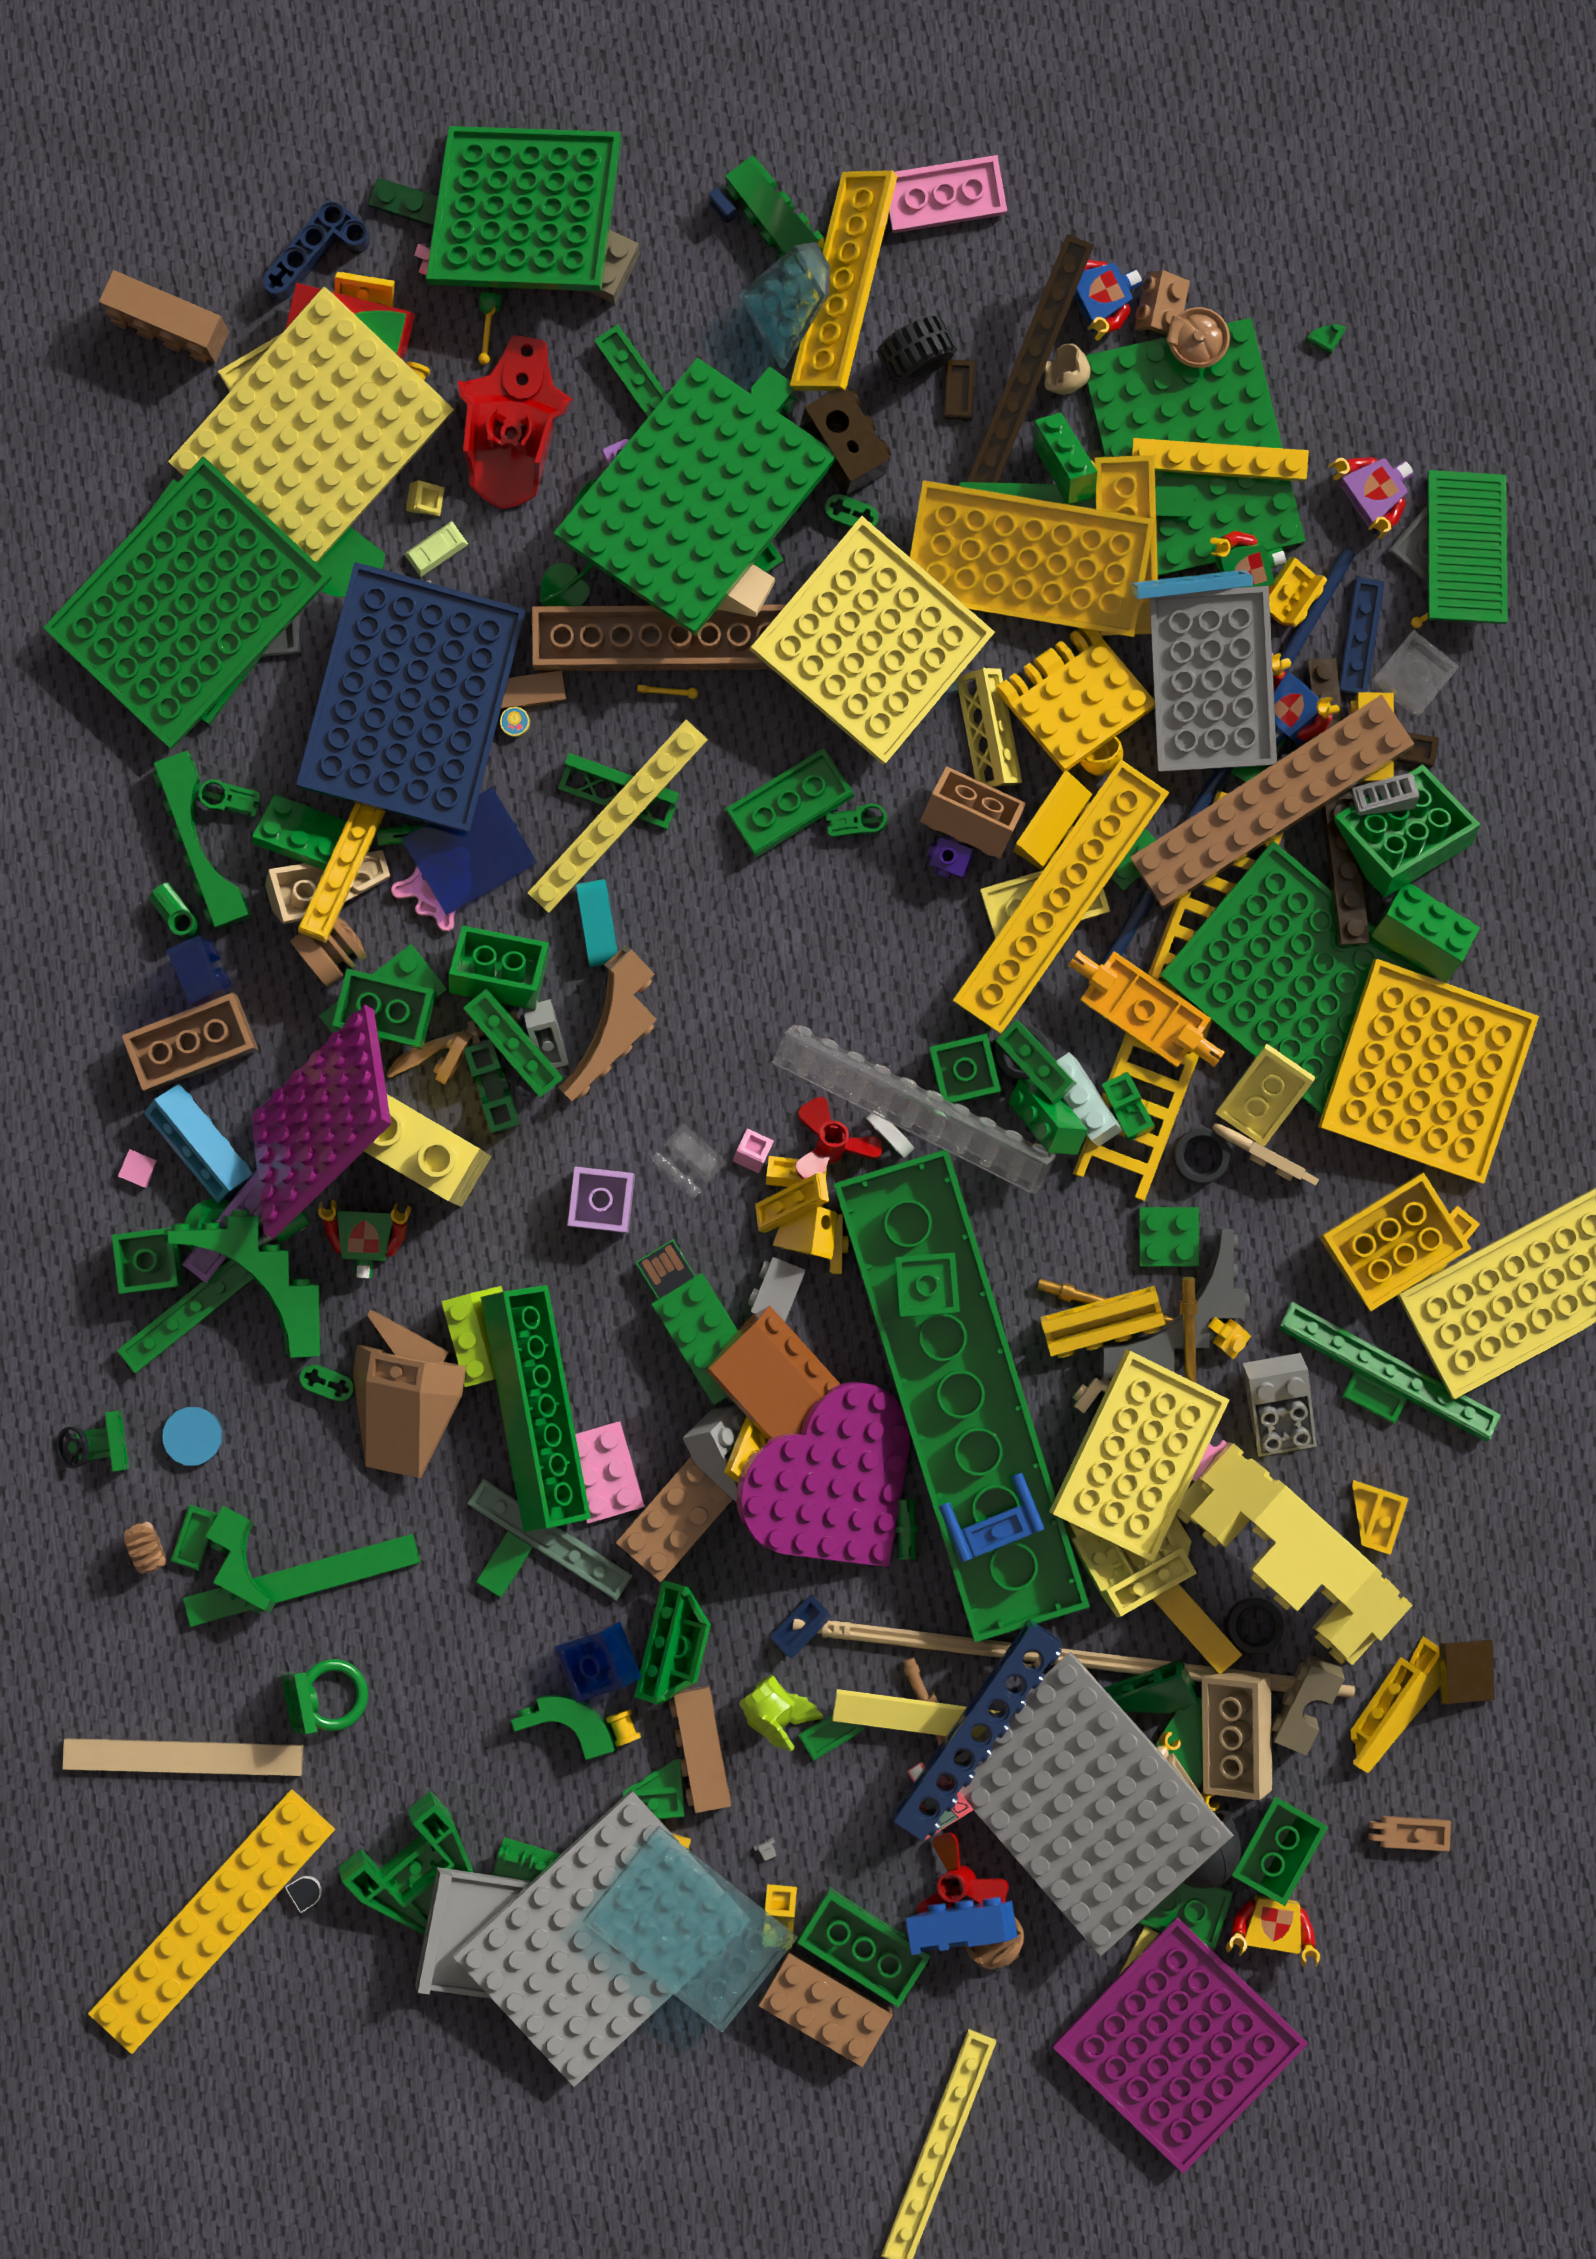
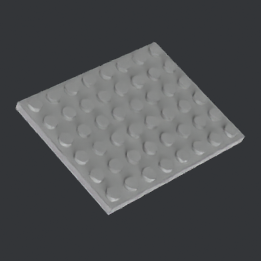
M1070 1652L1044 1675L1042 1682L1035 1690L1033 1688L1030 1689L1025 1697L1027 1702L1024 1708L1018 1714L1014 1712L1008 1721L1010 1726L1001 1739L998 1737L990 1746L993 1750L984 1763H978L973 1770L975 1772L973 1780L966 1788L962 1786L959 1792L1096 1952L1102 1956L1234 1835L1073 1653ZM987 1729L978 1738L984 1736ZM964 1750L954 1760L964 1762L968 1759L970 1753ZM946 1775L947 1779L951 1782L952 1777Z
M630 1790L453 1954V1958L575 2087L743 1930L751 1920L642 1800Z

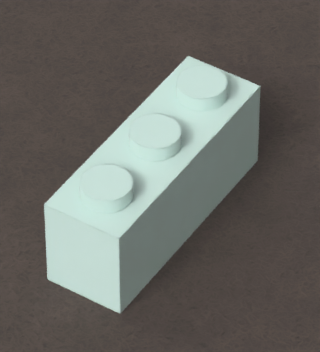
M1070 1052L1058 1059L1057 1062L1077 1082L1063 1098L1088 1129L1087 1135L1090 1140L1099 1147L1123 1130L1078 1060Z

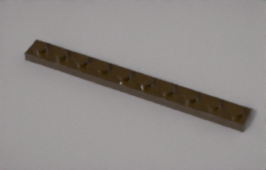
M1069 234L1066 235L967 482H999L1094 244Z
M1336 658L1307 659L1304 662L1307 687L1320 699L1332 697L1330 706L1338 705L1340 711L1332 717L1327 728L1329 729L1343 720ZM1351 789L1321 808L1338 947L1364 946L1370 943L1361 868L1334 821V817L1337 814L1353 806Z

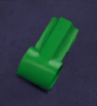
M168 882L159 885L147 897L166 921L170 930L180 939L191 940L199 934L200 923L198 919L190 912ZM184 918H189L190 927L185 931H179V922Z

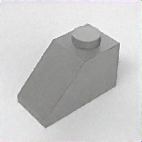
M551 999L538 1002L536 1010L523 1008L527 1031L533 1043L555 1068L569 1065Z

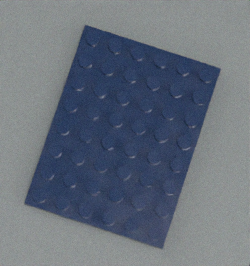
M354 562L296 787L469 834L526 609Z

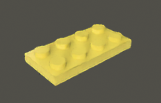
M1043 870L980 889L995 939ZM1103 889L1080 921L1110 912Z

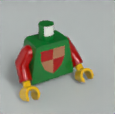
M1232 531L1221 538L1210 539L1211 544H1217L1212 546L1213 552H1211V555L1215 557L1218 573L1245 570L1253 575V586L1247 587L1272 585L1274 577L1271 568L1286 564L1285 554L1281 547L1267 551L1265 544L1251 534Z
M332 1200V1209L330 1210L324 1209L322 1202H320L318 1214L323 1219L326 1236L335 1252L342 1255V1259L356 1260L355 1277L372 1278L373 1261H387V1258L394 1256L405 1241L407 1219L411 1212L410 1206H407L404 1214L397 1210L398 1203H396L391 1214L337 1211L336 1215L337 1203Z

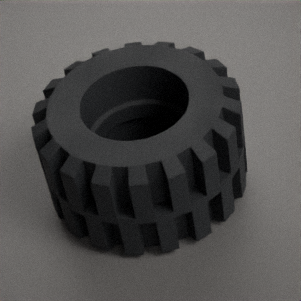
M928 316L911 322L892 333L878 347L877 354L892 383L898 385L914 382L936 371L954 356L957 346L942 317Z

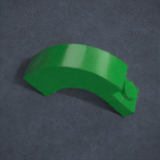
M553 1694L538 1697L536 1699L539 1707L538 1710H535L534 1706L517 1710L518 1716L513 1717L511 1720L514 1731L550 1721L560 1722L569 1726L577 1734L586 1760L613 1752L616 1749L610 1729L602 1716L584 1701L571 1696Z

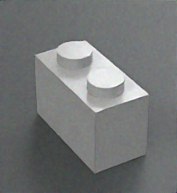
M774 1257L771 1263L765 1261L759 1277L764 1279L760 1290L754 1288L748 1305L753 1306L751 1313L756 1314L770 1305L785 1322L806 1270Z

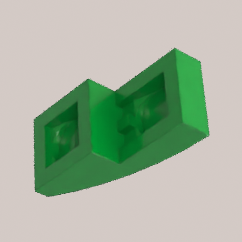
M1128 1072L1101 1084L1128 1142L1155 1129V1125L1141 1101V1095Z

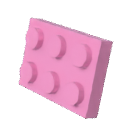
M615 1422L575 1434L591 1519H587V1523L645 1507L621 1422Z

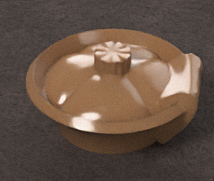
M1194 307L1181 312L1178 316H1172L1166 343L1170 346L1173 355L1181 363L1194 368H1205L1217 363L1225 355L1230 342V333L1226 322L1218 313L1208 308Z

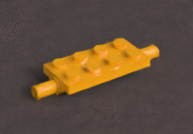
M1078 950L1073 957L1076 960L1072 959L1068 967L1073 968L1090 980L1088 983L1091 984L1080 999L1081 1002L1176 1068L1188 1052L1190 1054L1194 1052L1210 1063L1211 1066L1215 1067L1225 1051L1220 1050L1203 1038L1204 1034L1202 1032L1211 1020L1210 1017L1115 951L1105 965L1101 964L1099 966Z

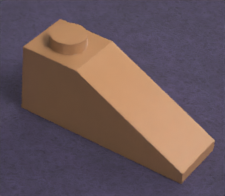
M373 1310L369 1311L367 1316L395 1355L425 1362L447 1361L451 1353L450 1351Z

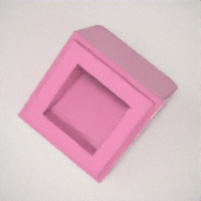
M747 1129L735 1153L733 1162L759 1173L774 1141Z

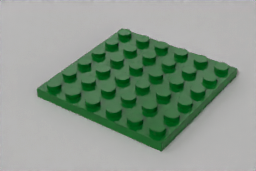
M449 126L426 275L428 285L601 292L621 148V133L612 131Z

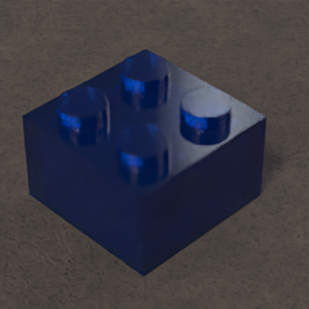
M198 935L167 949V953L191 1005L196 1007L230 994L229 987L233 986L227 971H223L222 967H219L217 961L221 957L215 944H211L210 940L206 941Z
M621 1622L574 1636L556 1646L576 1702L622 1689L642 1677Z

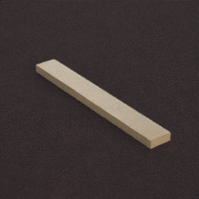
M64 1739L63 1769L302 1775L303 1745Z

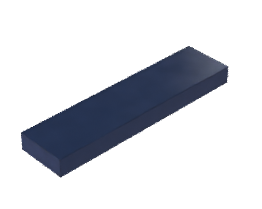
M1355 577L1339 675V689L1342 694L1356 696L1358 692H1368L1385 581Z

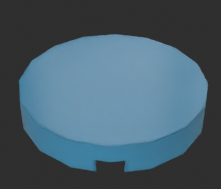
M186 1407L176 1411L167 1420L163 1429V1444L166 1452L174 1461L183 1465H200L210 1461L218 1452V1449H220L222 1444V1428L218 1419L209 1411L201 1407Z

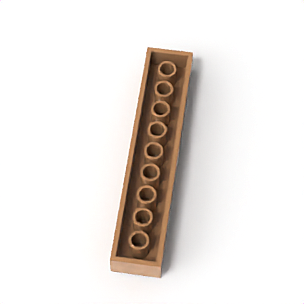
M763 605L757 617L717 609L696 636L653 606L532 607L533 667L535 671L773 670L749 648L786 605Z
M1381 694L1131 856V862L1162 910H1164L1412 750L1414 742Z

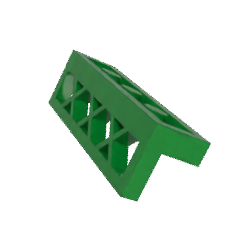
M568 753L565 761L566 768L558 790L606 807L618 794L615 786L623 789L634 776ZM572 770L584 774L588 785L579 789L566 786ZM588 776L598 780L591 783ZM602 782L609 783L615 795L606 799L599 798L593 787ZM590 788L593 795L585 793L583 791ZM664 788L648 805L651 806L657 802L669 805L664 821L652 817L648 806L645 808L647 815L641 813L637 819L668 830L680 798L679 793Z
M487 988L482 990L473 999L470 998L464 1003L463 1009L540 1098L563 1079V1076Z

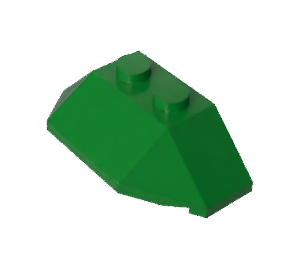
M662 1580L634 1695L636 1698L660 1705L697 1683L711 1624L688 1587Z

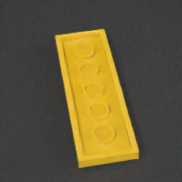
M1154 455L1095 458V468L1098 471L1096 509L1156 519ZM1156 520L1145 581L1158 580ZM1150 598L1141 599L1135 634H1152ZM1100 631L1101 636L1120 635Z

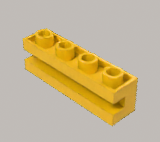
M1155 1286L1040 1317L1050 1355H1057L1058 1358L1071 1356L1075 1353L1074 1350L1086 1347V1350L1100 1348L1103 1346V1342L1112 1339L1115 1342L1126 1341L1132 1338L1131 1334L1143 1331V1334H1152L1161 1330L1160 1326L1166 1325Z

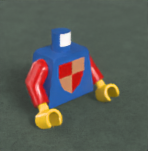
M1088 260L1074 297L1089 325L1087 329H1091L1092 333L1098 331V334L1094 337L1097 341L1104 334L1119 330L1129 316L1133 301L1130 291L1143 285L1136 269L1121 275L1115 263L1107 264L1105 261Z
M1280 653L1272 655L1276 747L1286 735L1298 743L1317 737L1327 730L1332 717L1340 711L1338 705L1330 706L1332 697L1320 699L1289 672L1286 674L1283 670L1290 668L1291 661L1288 658L1280 661Z

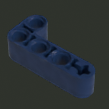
M335 201L324 203L265 273L263 284L268 295L275 301L287 300L293 294L296 283L301 284L336 241L353 253L364 252L370 245V236L366 225L341 204ZM331 214L341 215L336 223L327 222V218ZM353 232L363 233L359 241L349 240ZM312 236L322 237L318 245L308 244ZM294 258L304 259L302 265L297 268L290 267V262ZM275 281L279 284L282 282L283 286L281 288L279 286L273 287L272 284Z

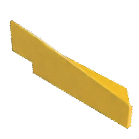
M1424 1636L1421 1638L1410 1662L1400 1657L1351 1729V1740L1355 1743L1356 1759L1353 1760V1763L1367 1773L1372 1770L1441 1685L1439 1647Z

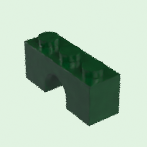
M489 1040L464 1048L472 1077L477 1084L481 1096L482 1108L491 1134L496 1135L522 1126L494 1043Z

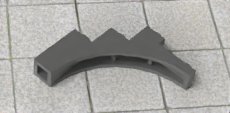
M1216 1227L1215 1245L1207 1274L1195 1294V1300L1198 1301V1314L1195 1315L1196 1348H1210V1341L1214 1340V1331L1208 1327L1210 1318H1245V1311H1249V1294L1245 1293V1288L1234 1286V1282L1238 1280V1266L1234 1264V1252L1238 1251V1235L1234 1234V1229L1228 1227ZM1178 1313L1168 1324L1160 1327L1161 1330L1158 1332L1147 1334L1144 1337L1125 1343L1103 1345L1100 1347L1099 1376L1102 1378H1113L1126 1349L1172 1372L1178 1370L1179 1355L1174 1353V1348H1184L1183 1315Z

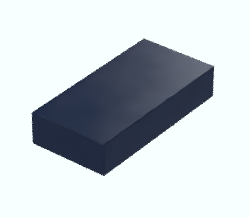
M810 1595L777 1628L770 1638L792 1659L833 1616L813 1595ZM795 1619L805 1622L802 1628L793 1630Z

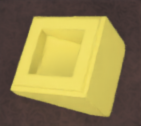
M419 480L411 482L406 511L440 516L445 487Z

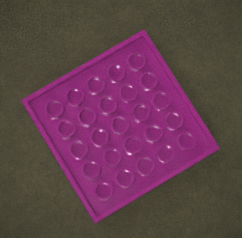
M364 1005L357 1013L351 1014L347 1023L338 1032L332 1033L328 1041L319 1050L314 1051L309 1060L300 1069L295 1070L290 1079L281 1088L276 1089L271 1098L262 1107H258L251 1117L264 1234L273 1239L391 1125L375 1013L367 1005Z
M1175 1916L1055 2041L1052 2047L1184 2174L1308 2043L1183 1921Z

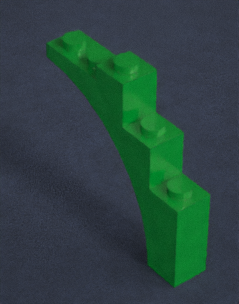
M249 1209L231 1210V1215H223V1227H220V1222L202 1223V1228H190L189 1223L172 1224V1229H164V1242L168 1244L194 1245L216 1251L232 1259L250 1273L264 1289L276 1310L283 1332L285 1355L290 1358L320 1356L319 1285L310 1283V1278H293L292 1284H289L288 1250L280 1249V1244H262V1249L259 1250L258 1216L249 1214Z

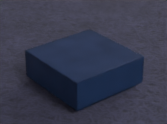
M717 187L714 188L708 196L709 205L725 223H729L736 217L735 207Z

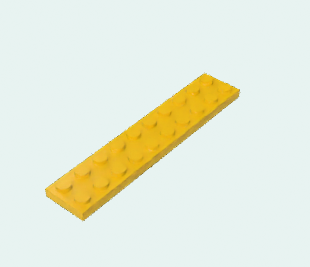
M1120 760L953 999V1002L1001 1035L1169 792L1123 760Z
M291 1789L88 2014L126 2050L133 2054L335 1831V1828Z

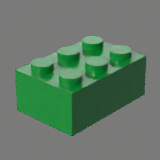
M1408 883L1398 889L1389 901L1371 937L1439 980L1447 983L1463 962L1480 927L1448 908L1444 903L1429 896L1420 888Z
M462 925L449 972V993L474 998L487 988L499 1003L536 1010L548 964L549 942Z
M347 968L332 1026L340 1030L347 1023L351 1014L357 1013L364 1005H367L375 1013L378 1039L423 1050L437 992L434 989Z

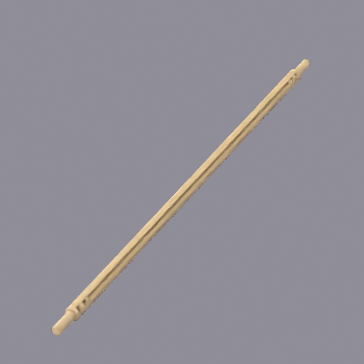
M795 1619L793 1630L802 1628L805 1622ZM828 1621L817 1632V1634H822V1637L840 1638L843 1640L865 1641L1002 1658L1012 1644L1011 1642L986 1639L974 1642L973 1638L840 1621ZM1061 1649L1062 1652L1054 1664H1057L1070 1652L1073 1653L1085 1668L1131 1674H1142L1171 1662ZM1026 1653L1023 1661L1036 1662L1038 1653ZM1184 1663L1193 1681L1202 1682L1203 1676L1219 1674L1211 1666ZM1227 1668L1223 1673L1241 1672L1244 1670ZM1271 1674V1690L1286 1692L1288 1688H1293L1296 1679L1294 1676ZM1342 1685L1337 1696L1353 1698L1355 1686Z

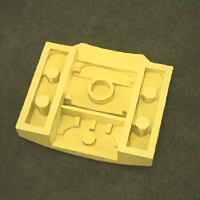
M1176 1515L1153 1562L1063 1519L1065 1529L1079 1558L1116 1617L1125 1615L1196 1574L1188 1558L1191 1539Z

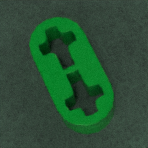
M840 494L832 495L826 501V516L834 523L851 529L859 520L858 517L853 516L854 513L863 516L865 512H869L870 519L873 520L871 524L875 528L878 524V513L874 507ZM838 502H842L843 509L850 511V514L840 512L838 516L834 515L833 509L830 506H836Z
M308 1365L300 1373V1383L305 1389L332 1400L347 1401L355 1392L354 1382L350 1377L323 1366ZM316 1369L318 1370V1376L326 1379L325 1384L316 1382L311 1386L309 1385L310 1380L306 1378V1374L313 1373ZM342 1380L346 1381L345 1386L349 1388V1392L342 1393L340 1397L337 1396V1390L329 1387L330 1381L334 1383H341Z

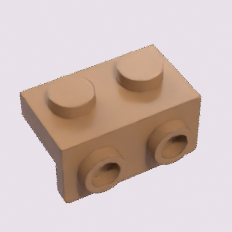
M1165 270L1147 273L1142 282L1140 303L1135 314V330L1143 331L1149 329L1168 336L1172 316H1178L1184 311L1190 281Z

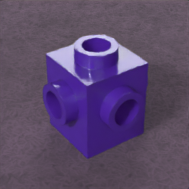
M948 835L947 839L940 837L938 843H932L927 858L931 859L929 865L936 868L934 874L947 879H951L952 875L965 879L975 851L963 846L964 843L958 842L954 837ZM947 854H954L951 861H945Z

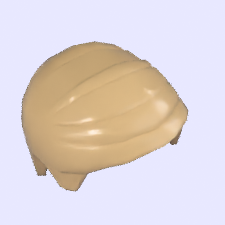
M1070 343L1058 347L1055 360L1047 361L1045 366V388L1053 393L1062 395L1074 393L1084 386L1090 377V365L1085 354L1079 347Z

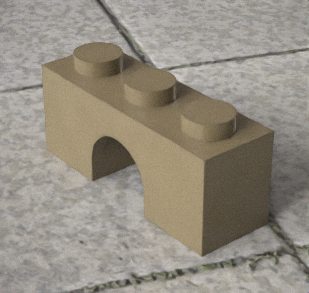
M1310 1654L1305 1663L1301 1662L1295 1673L1296 1681L1294 1686L1286 1690L1282 1701L1284 1706L1280 1714L1276 1713L1271 1721L1274 1742L1306 1756L1319 1732V1726L1316 1718L1303 1712L1305 1706L1314 1700H1322L1333 1704L1345 1680L1342 1667Z

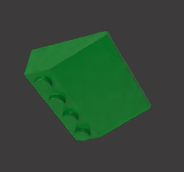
M1424 765L1408 773L1413 774L1419 792V799L1415 809L1358 815L1354 804L1334 817L1338 829L1364 876L1384 898L1472 846L1480 827V823ZM1377 794L1379 801H1381V794ZM1366 797L1367 804H1370V797Z

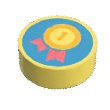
M510 707L502 713L500 725L508 736L520 737L528 731L530 719L522 708Z

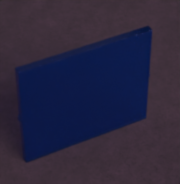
M493 787L479 794L469 834L428 823L401 839L421 872L422 879L427 882L446 916L537 863L518 831L517 824L512 821Z

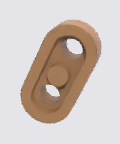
M464 1030L459 1034L456 1032L452 1034L446 1045V1048L450 1049L446 1058L441 1057L433 1072L437 1073L435 1080L444 1085L450 1082L465 1055L464 1048L469 1047L473 1035Z

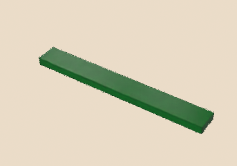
M959 482L961 487L1068 504L1056 484ZM1155 486L1156 516L1193 517L1194 487ZM1096 493L1095 497L1068 505L1096 509Z
M1291 1302L1278 1327V1330L1485 1442L1490 1440L1501 1416L1500 1414L1465 1395L1451 1399L1443 1383L1296 1303Z
M409 1534L252 1579L265 1596L278 1603L417 1564L421 1561L414 1535ZM220 1588L183 1598L190 1627L249 1611L250 1609L244 1607L246 1600L237 1595L233 1601L218 1593Z

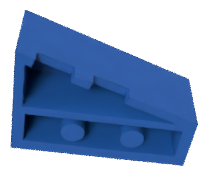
M1000 1897L983 1899V1904L974 1905L973 1900L955 1902L956 1907L946 1908V1903L928 1905L929 1911L906 1918L911 1955L921 1954V1952L931 1949L943 1951L949 1950L950 1947H972L1006 1942L1017 1938L1012 1901L1001 1902Z

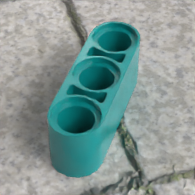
M602 879L576 884L590 967L604 965L618 952L606 880Z

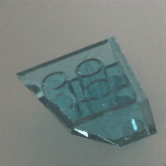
M816 242L794 246L738 294L781 369H785L829 296L830 266Z

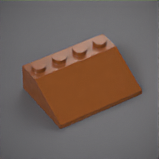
M770 1305L751 1316L706 1369V1372L768 1440L784 1434H800L804 1419L815 1401H820L830 1392L831 1388L840 1385Z

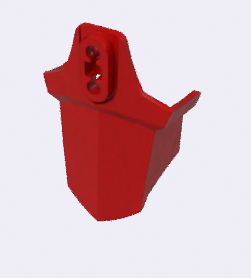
M513 336L510 338L501 359L490 375L466 382L458 381L459 396L467 404L463 452L469 470V485L481 498L498 509L516 507L536 497L556 420L567 414L573 402L572 398L553 385L547 343L541 339ZM525 349L533 351V354L529 357L522 355ZM522 374H525L528 379L525 385L517 383Z

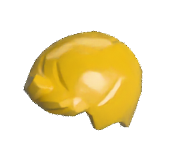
M1114 737L1083 759L1080 764L1086 771L1095 776L1110 775L1119 761L1123 760L1121 742L1117 737Z

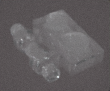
M684 1123L664 1144L672 1152L670 1156L666 1159L657 1151L650 1159L658 1167V1172L663 1176L666 1174L678 1185V1190L682 1193L686 1192L693 1199L702 1191L694 1184V1181L700 1177L708 1184L727 1163L725 1159ZM679 1159L692 1170L687 1176L674 1166Z

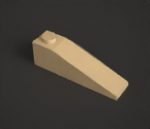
M383 850L366 854L345 901L390 878ZM305 863L268 870L265 887L272 911L282 924L302 921L324 870Z

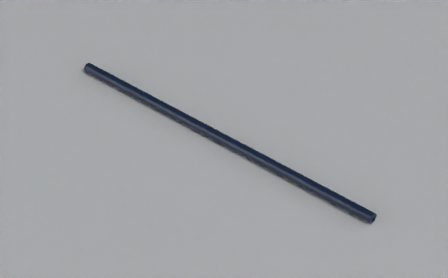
M1348 548L1342 549L1326 577L1327 582L1323 586L1322 594L1308 608L1306 618L1297 626L1281 654L1280 661L1288 658L1292 666L1355 558L1356 554ZM1290 668L1283 671H1285V673L1287 674ZM1232 767L1214 768L1184 822L1210 806ZM1147 885L1101 964L1105 965L1114 951L1120 956L1123 955L1149 911L1155 897Z

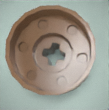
M340 917L337 918L326 943L301 933L290 940L295 949L329 989L344 977L338 964L343 961L352 969L357 967L350 958L353 952L362 962L368 958L361 940L344 919Z

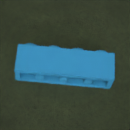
M180 1084L155 1098L145 1110L144 1114L217 1203L240 1190L253 1175L248 1164L238 1156L229 1141L220 1134L212 1124L211 1119L202 1112L193 1101L192 1096Z

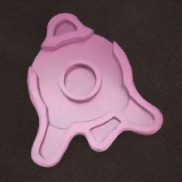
M456 847L451 851L426 856L416 866L412 876L392 885L391 892L393 896L397 899L416 897L418 899L415 907L416 913L420 916L434 917L439 929L443 932H450L454 928V915L458 906L465 901L470 893V854L465 848Z

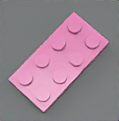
M998 155L894 172L898 177L889 210L892 234L1007 215Z

